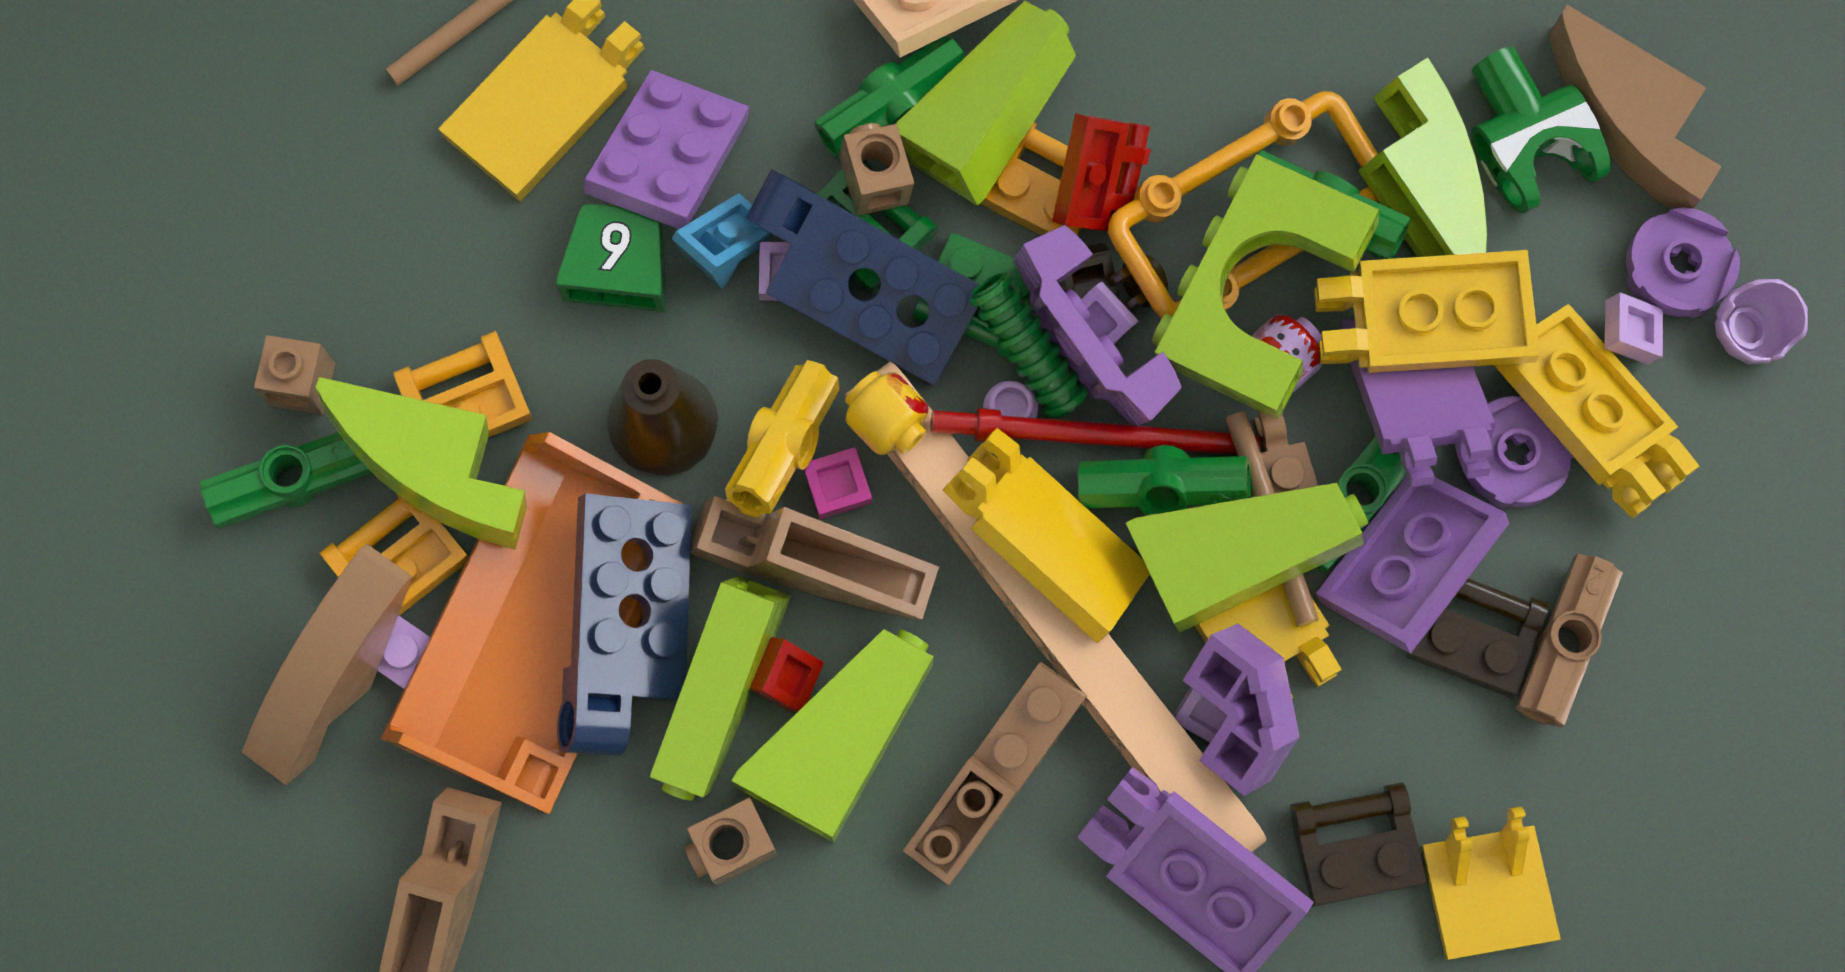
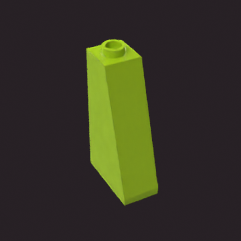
M1027 1L1019 5L896 123L908 162L978 206L992 189L1076 57L1067 36L1070 30L1065 20L1052 9L1044 11Z
M1337 483L1137 517L1126 522L1130 534L1179 633L1364 545L1363 533L1360 528L1369 524L1356 496L1351 494L1344 498Z
M737 576L720 583L650 774L651 778L664 782L662 786L664 792L680 799L693 801L696 795L703 798L714 789L753 693L749 688L770 638L775 637L792 595L743 576Z
M883 629L737 770L732 779L734 787L834 843L933 667L934 656L926 652L929 645L905 630L900 629L897 635H894Z

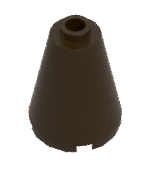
M656 359L640 361L627 371L612 400L608 413V431L615 450L629 466L637 470L655 473L658 476H671L688 471L705 458L714 440L718 423L716 406L707 388L692 375Z

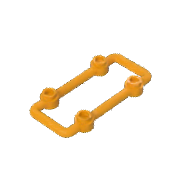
M1322 91L1313 94L1303 101L1291 98L1280 100L1266 113L1264 124L1172 178L1165 175L1149 177L1137 188L1134 200L1119 208L1111 216L1108 223L1110 240L1152 309L1161 319L1166 313L1173 316L1182 299L1177 302L1173 301L1129 228L1144 219L1155 223L1167 220L1178 210L1181 204V197L1274 142L1283 146L1295 144L1309 132L1311 120L1325 112L1330 116L1359 165L1363 167L1377 156L1378 152L1347 102L1340 95L1330 91ZM1369 186L1359 191L1360 195L1380 204ZM1270 245L1235 266L1225 283L1223 292L1224 309L1227 310L1236 302L1239 296V289L1302 252L1303 249L1290 245Z

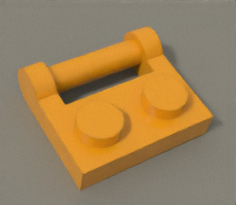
M1034 122L992 189L980 204L1042 236L1064 226L1052 222L1060 180L1020 160V157L1024 150L1028 149L1064 167L1068 146L1037 130V123ZM1067 226L1078 237L1083 228Z
M496 330L481 336V343L412 371L407 366L393 372L402 396L423 400L421 390L491 362L494 369L493 372L423 401L486 415L489 437L533 420Z
M396 493L399 497L396 501L338 546L332 542L319 553L339 577L361 547L365 544L373 547L407 519L414 516L420 524L381 553L412 576L399 612L400 616L464 566L469 557L441 522L409 504Z

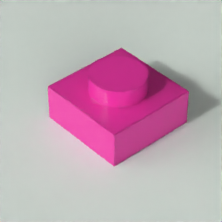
M856 447L812 460L807 468L804 469L820 520L872 504V496Z

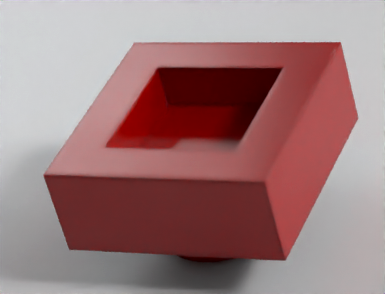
M771 637L749 689L787 711L797 713L807 704L824 662L786 639Z

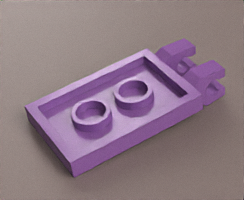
M1354 318L1341 320L1340 330L1355 328ZM1358 360L1350 362L1382 454L1400 453L1401 463L1411 487L1434 484L1435 476L1430 466H1434L1437 463L1434 447L1455 444L1457 457L1467 479L1489 476L1490 465L1486 457L1493 456L1494 449L1490 438H1493L1495 420L1473 366L1368 373V368H1359Z
M1133 767L1107 800L1135 823V826L1129 831L1127 822L1102 805L1077 837L1103 861L1114 865L1106 875L1108 879L1224 972H1256L1304 918L1314 903L1175 791L1169 794L1163 789L1159 793L1157 784Z

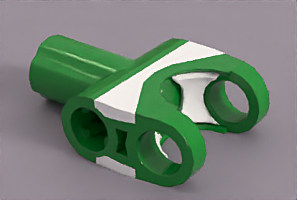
M1515 47L1499 49L1475 64L1471 72L1496 117L1472 127L1471 139L1473 147L1490 180L1514 210L1519 213H1526L1539 207L1540 193L1534 179L1536 172L1533 165L1536 157L1545 155L1559 157L1568 162L1574 170L1578 169L1581 175L1592 183L1608 176L1610 172V157L1607 145L1594 114L1581 92L1574 85L1569 84L1541 96Z

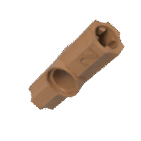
M1579 553L1573 557L1548 624L1543 627L1538 635V650L1515 706V709L1521 712L1524 717L1542 725H1551L1557 728L1564 727L1589 660L1601 645V629L1623 574L1622 571L1614 566V563L1597 556H1587ZM1559 628L1569 629L1576 634L1580 643L1578 653L1569 652L1562 647L1558 638Z

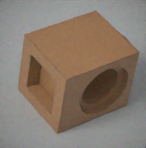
M876 123L865 124L844 135L839 158L856 216L908 205L914 187V180L897 124L884 127ZM867 159H877L883 162L888 169L880 172L871 171L862 162Z
M266 335L254 389L271 407L324 415L316 384L319 377L332 380L336 363L319 343Z
M750 797L687 828L693 840V843L684 847L688 859L698 878L709 874L716 886L778 855ZM734 830L743 836L744 844L741 852L729 860L719 859L714 856L712 851L714 838L722 831Z

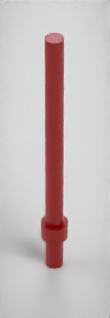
M977 408L975 413L933 410L930 422L932 433L972 435L974 441L985 442L990 434L998 428L1012 439L1147 449L1168 445L1187 452L1237 455L1231 435L1228 432L1001 415V411L998 409ZM1254 435L1260 449L1259 435Z

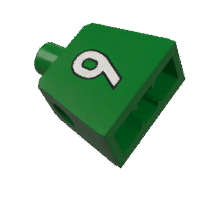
M611 203L608 206L584 204L580 208L557 276L556 285L563 302L665 312L666 285L662 223Z

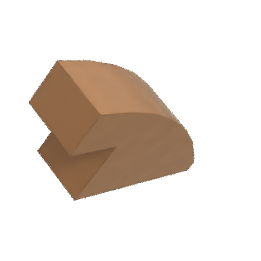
M1567 4L1548 35L1564 85H1574L1581 92L1598 122L1609 155L1631 179L1670 210L1681 207L1693 209L1701 201L1722 166L1675 137L1706 90V87Z
M713 496L704 501L690 546V554L762 580L833 601L918 621L923 619L939 566L786 507L768 515L763 514L760 518H755L741 513L739 508L733 503L718 496Z
M365 544L358 550L328 591L283 662L251 726L242 750L244 755L285 785H288L316 760L328 725L371 689L411 583L412 576L368 544Z
M447 787L433 801L422 855L399 879L379 972L454 971L484 875L502 802Z

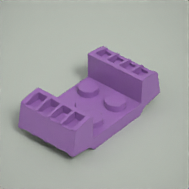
M1065 225L1026 242L1012 261L1030 293L1031 315H1039L1042 320L1040 327L1049 330L1051 333L1050 341L1059 345L1060 355L1067 357L1070 362V369L1077 372L1080 383L1085 384L1091 398L1107 400L1130 425L1139 426L1152 420L1182 388L1164 352H1161L1125 377L1118 367L1123 363V359L1117 348L1105 335L1100 338L1096 337L1085 321L1090 317V313L1084 302L1072 289L1065 293L1059 285L1060 282L1076 272L1093 255L1090 249Z

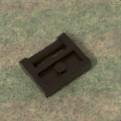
M1468 578L1454 597L1519 621L1520 624L1516 635L1444 609L1412 653H1407L1406 658L1506 697L1513 698L1518 694L1537 635L1545 621L1549 603L1534 597L1526 601Z
M1403 782L1385 785L1384 792L1311 806L1309 801L1290 805L1292 824L1310 899L1314 902L1312 907L1420 886L1427 883L1411 817L1410 799ZM1386 814L1389 815L1392 831L1322 845L1318 843L1316 828Z

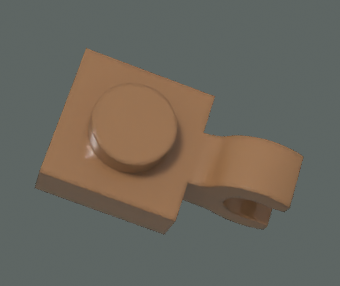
M1258 412V417L1254 418L1253 422L1256 433L1260 438L1263 450L1261 456L1274 493L1318 486L1305 441L1289 445L1283 414L1277 420L1262 412Z

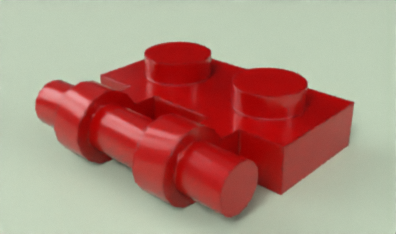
M1075 113L1052 222L1070 227L1107 231L1111 216L1119 208L1134 200L1142 165H1148L1151 149L1146 146L1151 126Z

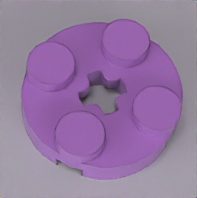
M1681 207L1671 209L1666 214H1661L1647 220L1631 239L1626 252L1627 287L1633 295L1641 298L1644 302L1662 308L1664 314L1676 317H1700L1720 303L1734 287L1740 270L1738 250L1736 248L1733 251L1732 245L1726 237L1728 230L1715 217L1692 208ZM1680 251L1689 254L1688 263L1695 266V272L1686 271L1684 274L1674 269V265L1671 264L1670 257H1676Z
M1516 396L1503 397L1488 404L1495 420L1493 438H1490L1494 449L1493 456L1486 457L1490 465L1489 476L1467 479L1471 486L1480 495L1487 498L1491 505L1501 509L1531 507L1550 498L1565 483L1570 470L1571 459L1574 457L1525 401H1522L1523 398ZM1512 439L1516 446L1524 443L1528 446L1530 452L1524 457L1525 465H1518L1515 461H1509L1505 457L1504 452L1507 450L1506 440Z

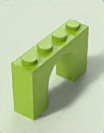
M1256 154L1249 169L1241 166L1234 176L1227 194L1233 200L1224 218L1216 215L1210 223L1202 242V246L1208 249L1199 267L1191 264L1186 270L1177 291V295L1183 298L1173 316L1167 313L1163 316L1154 333L1152 344L1158 346L1155 350V355L1157 356L1164 352L1176 372L1279 420L1304 372L1303 361L1248 335L1232 322L1223 307V292L1226 280L1232 269L1243 257L1254 250L1270 245L1298 247L1354 273L1379 224V209Z

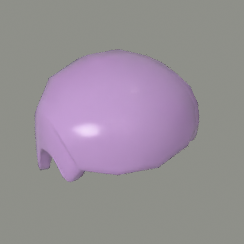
M1758 279L1739 286L1729 293L1716 312L1715 329L1717 338L1729 355L1747 365L1766 364L1772 360L1776 361L1783 358L1798 341L1805 337L1808 330V307L1798 290L1780 279Z

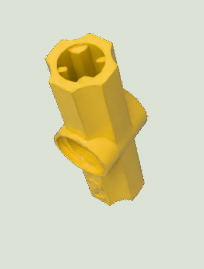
M809 360L803 365H795L771 409L762 407L755 415L748 434L747 451L725 488L727 501L739 508L741 513L755 518H760L763 514H771L795 469L804 470L811 462L818 444L819 426L840 390L838 377L832 375L825 365Z

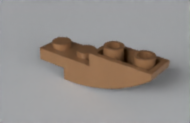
M1040 662L976 752L967 760L903 852L949 886L1052 748L1058 736L1087 698V695Z

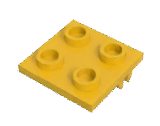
M1521 806L1508 808L1507 822L1500 832L1467 837L1465 828L1469 827V823L1466 817L1462 816L1451 819V831L1445 841L1421 845L1446 960L1561 940L1535 826L1523 827L1522 818L1526 817V813Z

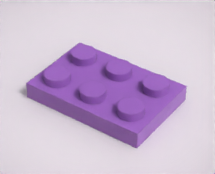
M651 70L586 176L584 193L674 228L680 229L692 221L746 125L749 106Z
M1406 476L1364 530V545L1347 552L1316 592L1320 603L1411 654L1507 528L1509 521L1506 513L1435 477L1434 484L1411 487Z

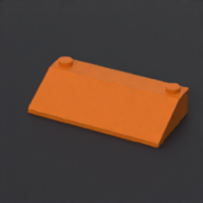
M544 432L527 436L504 486L525 490L527 510L516 550L477 539L380 739L437 766L550 814L578 754L562 752L557 738L558 714L562 704L563 668L571 666L578 497L587 493L682 503L551 432ZM626 542L621 550L622 561L630 570L639 572L645 564L644 552L638 544ZM625 597L620 603L619 615L626 625L637 628L643 615V610L635 599Z

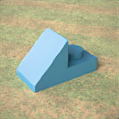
M740 193L680 228L672 238L682 255L721 290L725 288L739 262L759 250L760 242H770L774 234L745 218L752 204Z

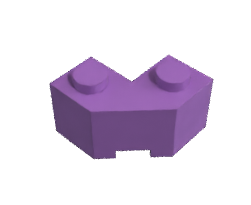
M1238 623L1209 637L1182 681L1228 715L1199 761L1243 796H1246L1273 779L1300 738L1284 658Z

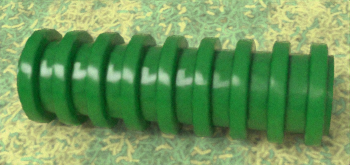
M997 273L983 281L972 291L969 302L974 307H980L978 316L981 320H989V332L992 335H999L997 344L1000 348H1007L1009 350L1007 359L1011 363L1017 362L1016 372L1021 377H1027L1025 385L1028 390H1036L1035 400L1038 404L1046 405L1044 408L1045 415L1048 418L1062 417L1083 403L1088 394V389L1085 384L1077 383L1079 375L1075 370H1068L1070 362L1067 357H1059V345L1055 342H1049L1051 333L1048 329L1040 328L1042 320L1039 315H1031V303L1027 300H1021L1023 296L1021 288L1011 285L1014 280L1011 273Z

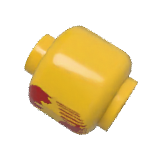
M877 371L870 373L849 392L845 399V402L849 405L845 416L846 423L878 455H885L896 449L902 454H906L927 433V430L922 426L929 411L927 403L896 372L880 375Z

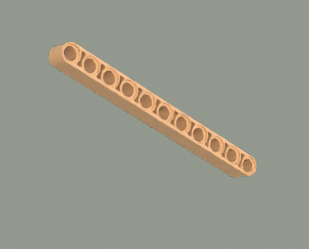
M889 362L877 371L880 375L896 372L916 391L894 363ZM928 406L929 411L922 424L927 430L924 438L908 453L902 454L896 449L887 454L1057 673L1087 695L1082 705L1128 764L1155 782L1159 793L1163 789L1169 794L1175 791L1250 852L1255 851L1266 842L1265 834L1256 820L1226 782L1199 761L1203 753L1111 636L1107 634L1101 641L1096 643L970 529L977 519L966 515L942 490L952 477L968 462L969 456L951 434L931 432L932 410Z

